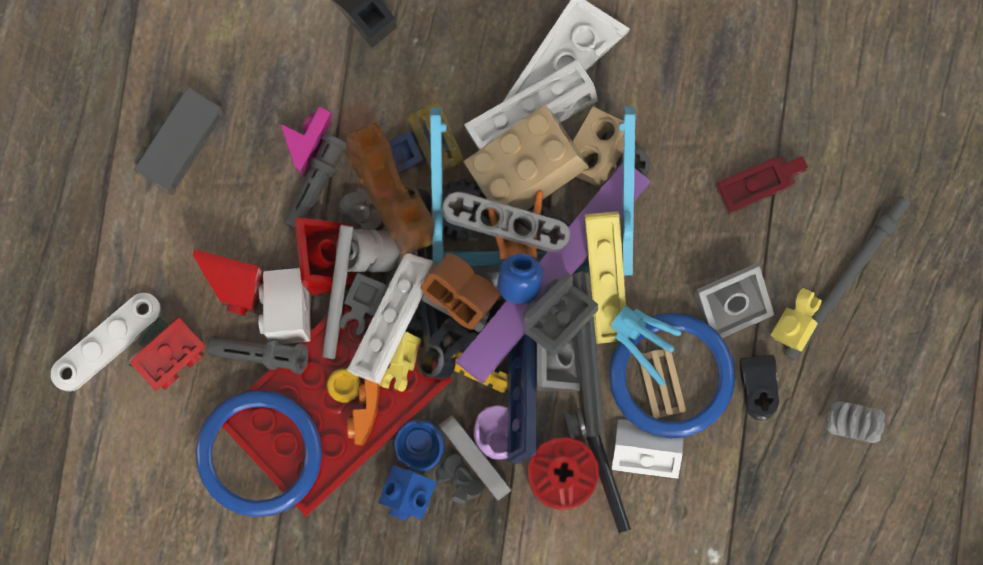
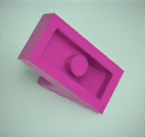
M319 107L315 114H309L303 126V130L306 131L305 135L281 125L294 166L298 174L302 176L305 175L309 167L310 158L315 156L323 140L321 138L322 134L327 132L333 121L331 112Z

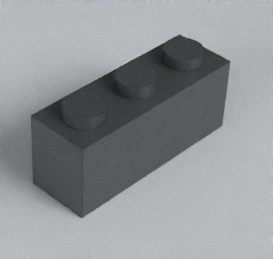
M187 87L184 93L179 92L170 106L172 112L166 121L162 119L157 124L152 134L155 137L148 148H142L135 159L137 166L134 170L141 177L170 195H173L225 114L220 106Z

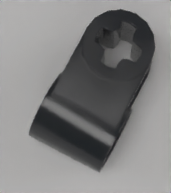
M764 355L740 358V375L742 386L744 387L747 412L755 420H767L776 412L779 406L775 356ZM760 396H763L764 402H770L765 411H762L761 406H755Z

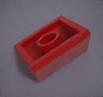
M298 217L294 220L301 283L311 296L331 293L340 225L353 226V224ZM347 272L345 290L351 288L356 274L359 272Z

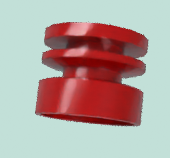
M569 437L554 438L543 443L536 450V455L531 458L528 467V482L534 497L544 506L557 511L572 510L583 505L595 491L599 479L598 463L593 452L582 442ZM563 464L568 466L567 470L569 472H573V477H567L564 483L559 482L558 475H554V470H559Z

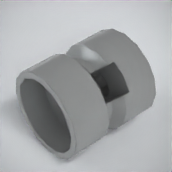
M353 229L347 272H366V270L368 272H390L393 270L399 257V245L394 233L390 230Z

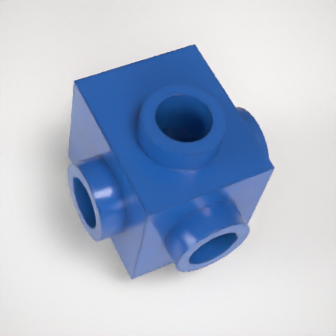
M392 465L378 503L390 507L388 514L407 521L409 515L423 519L436 481Z

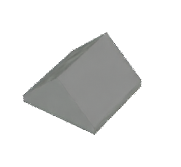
M758 263L698 288L693 295L704 321L716 330L722 338L774 316Z
M577 333L555 356L537 343V391H582Z

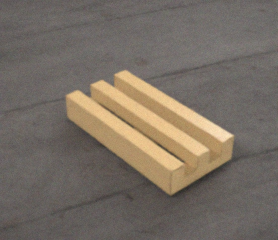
M661 349L642 353L647 360H653L654 368L663 379L664 375L659 357L665 356L677 407L672 408L666 383L663 386L659 385L665 410L659 411L650 374L639 362L652 416L659 419L686 412L672 352Z

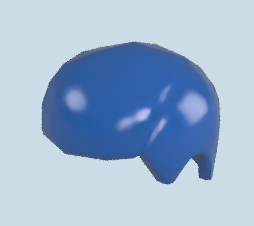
M423 419L407 422L398 430L394 440L397 459L413 472L430 470L440 462L445 450L441 431L435 425Z

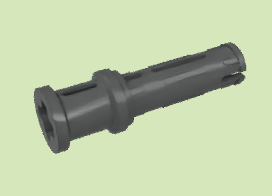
M322 134L323 142L316 156L311 157L309 160L311 169L288 215L283 223L294 229V219L309 217L328 177L336 174L337 170L335 167L343 151L349 148L347 143L330 134Z
M212 336L207 347L208 355L211 357L216 356L264 363V366L270 370H276L279 367L292 369L294 373L301 374L304 372L308 362V349L305 344L289 346L282 345L277 340L264 344Z

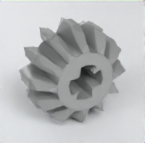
M837 401L832 403L831 411L828 413L827 430L837 436L875 443L880 441L881 434L884 432L885 414L875 408Z

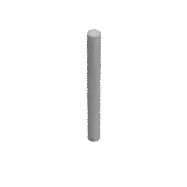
M340 225L322 355L325 358H336L353 226Z

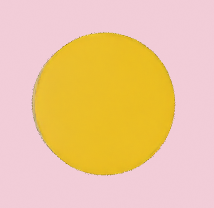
M339 369L333 372L328 379V392L336 401L349 403L359 396V384H361L358 376L351 374L348 369Z

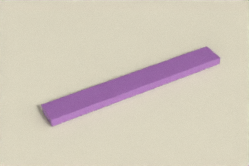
M623 163L568 227L570 239L567 245L560 251L547 252L539 262L543 270L540 293L533 301L538 302L545 295L547 287L553 280H560L565 273L573 276V273L588 258L585 214L618 211L619 218H622ZM635 168L634 202L650 184V180ZM506 301L479 333L477 338L458 358L456 363L483 384L525 334L523 314L533 301L524 304Z

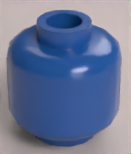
M522 253L505 258L499 270L497 283L499 294L505 300L516 304L529 303L535 300L540 293L543 274L540 263L531 256Z

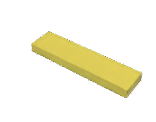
M619 212L585 214L592 300L599 304L598 312L594 315L596 344L619 342L615 338L618 332L611 328L617 315L626 306Z

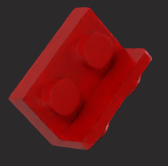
M178 316L128 361L155 391L160 387L165 390L179 378L177 372L185 365L191 367L203 357L204 353L202 350L206 346Z

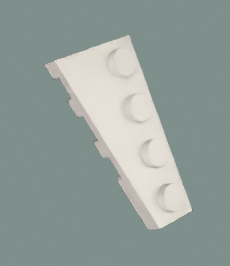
M571 0L504 101L577 59L584 70H588L629 32L630 28L586 0Z

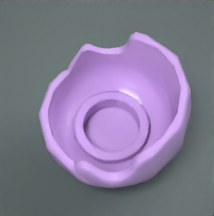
M501 405L486 407L478 414L475 422L474 441L476 446L485 456H489L491 459L502 460L507 458L508 407Z

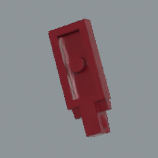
M784 156L778 159L774 157L716 183L715 186L730 215L789 189L790 186L796 184L793 177L807 171L808 166L803 156L790 162H786Z

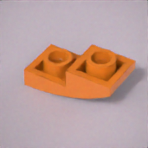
M365 379V384H359L360 404H366V409L353 410V418L347 419L349 439L355 438L357 446H364L369 437L379 403L380 386L378 383Z

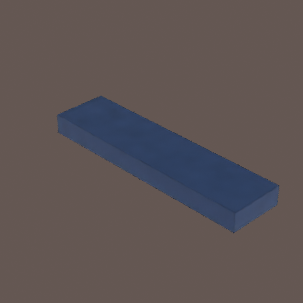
M526 334L521 337L508 353L507 460L515 464H519L536 455L537 342Z

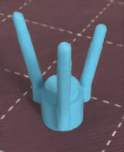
M625 306L611 325V328L618 332L615 338L623 343L657 383L663 386L665 380L629 338L631 337L636 340L642 334L665 350L673 352L674 347L646 329V323L676 336H680L681 331L644 314L637 308L633 311Z

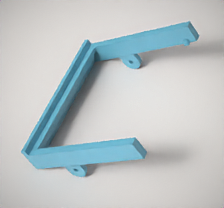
M624 106V122H619L620 131H624L622 202L624 277L633 275L634 106ZM431 107L433 262L438 265L448 253H452L463 259L469 266L501 265L504 260H500L499 251L444 252L443 215L441 212L443 204L442 131H446V123H442L441 107ZM536 251L537 258L534 259L540 262L547 251ZM588 258L576 272H589Z

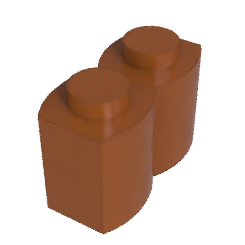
M448 253L420 286V289L429 300L440 307L446 308L454 320L472 330L500 297L498 289L489 280L475 274L463 259L452 253Z

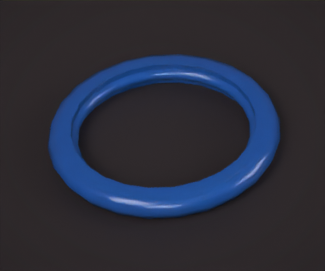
M680 313L656 314L651 317L697 336L712 351L718 365L719 374L717 390L713 399L703 411L683 421L670 422L658 420L646 414L631 398L627 388L626 367L631 352L620 341L611 357L609 369L610 389L618 408L626 419L637 428L659 437H688L705 430L716 422L726 410L733 395L735 384L734 361L728 345L719 333L706 322L691 315ZM646 323L645 328L653 333L661 330ZM640 334L636 340L632 339L631 337L629 339L635 346H637V344L641 340H643L645 336Z
M266 390L246 391L232 396L218 405L206 418L198 434L195 450L196 467L201 482L211 497L224 508L237 514L251 517L272 516L286 511L300 502L313 487L322 461L321 438L316 424L308 412L293 399L280 393ZM251 407H267L284 413L294 421L301 431L305 443L306 456L299 478L284 493L266 500L246 499L232 493L223 485L213 465L212 449L214 439L220 427L235 413Z

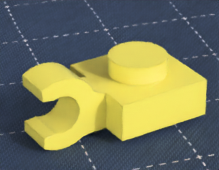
M802 288L796 298L795 310L788 307L785 309L770 336L776 341L802 352L818 324L812 316L819 309L822 300L814 297V292Z
M408 332L404 333L390 361L391 366L386 370L379 386L388 389L391 379L395 377L394 389L404 392L407 386L408 370L413 371L421 342L420 338Z

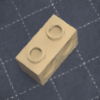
M592 107L573 143L586 163L595 158L598 159V162L594 167L581 171L576 176L577 178L601 189L614 174L617 168L616 163L623 153L624 131L619 129V122H624L623 120ZM614 131L610 139L602 140L606 132Z

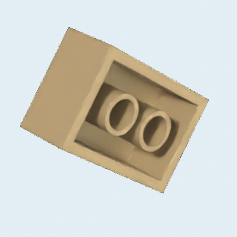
M545 104L464 161L487 200L525 211L534 206L537 191L541 190L543 192L544 199L579 175L581 171L589 168L558 118Z

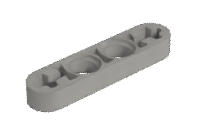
M463 192L451 193L442 204L441 212L444 219L453 225L547 252L560 251L567 245L570 239L568 227L559 220ZM456 200L462 202L461 207L470 211L473 209V204L478 205L479 207L474 214V222L468 220L471 216L470 213L461 212L459 216H454L453 209L449 208V205H453ZM485 209L494 210L499 217L497 225L492 227L484 225L480 218L481 212ZM518 218L526 219L531 226L530 233L525 236L516 234L513 229L514 220ZM538 223L543 225L539 231L549 233L553 228L557 229V235L562 237V240L551 244L550 237L543 234L538 236V240H534L533 237L538 230Z

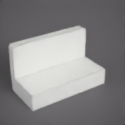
M619 419L612 470L678 479L683 452V437L665 438L654 436L637 428L629 420Z

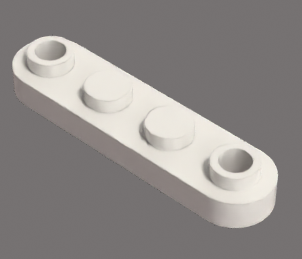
M149 293L134 295L55 362L51 369V379L54 385L64 391L79 389L160 319L162 313L160 302ZM143 303L148 304V312L140 315L138 307ZM71 368L73 372L72 377L64 380L62 378L63 370Z

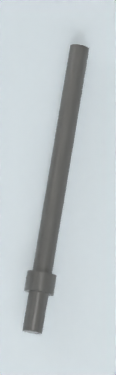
M899 196L888 213L880 216L874 225L876 228L823 299L819 309L812 316L818 324L808 342L886 236L890 237L898 227L897 221L911 204L906 198ZM788 347L784 355L795 361L801 352Z

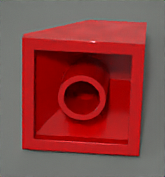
M194 249L192 256L219 301L227 306L226 311L240 316H245L247 311L255 313L259 302V285L263 284V271L260 267Z

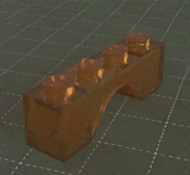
M377 122L348 132L346 157L402 256L432 245L434 220L420 196L413 198L405 189L394 164L391 146Z

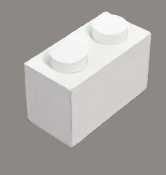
M300 268L264 271L263 284L259 285V298L263 304V314L259 315L261 334H264L269 341L277 340L282 344L311 341L310 293L301 283Z

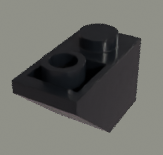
M332 0L372 48L397 28L395 17L380 0Z

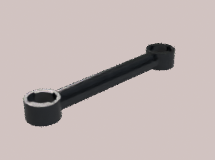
M405 186L395 196V211L400 217L405 218L408 224L412 254L431 260L425 218L431 211L432 198L424 189ZM416 194L417 199H415L414 207L409 211V201ZM421 298L418 306L424 347L418 354L417 367L423 376L443 380L453 373L456 366V358L454 357L448 361L444 357L448 347L444 346L443 341L436 346L428 342L434 333L441 328L439 310L424 302ZM439 351L441 358H438V365L433 370L432 359Z

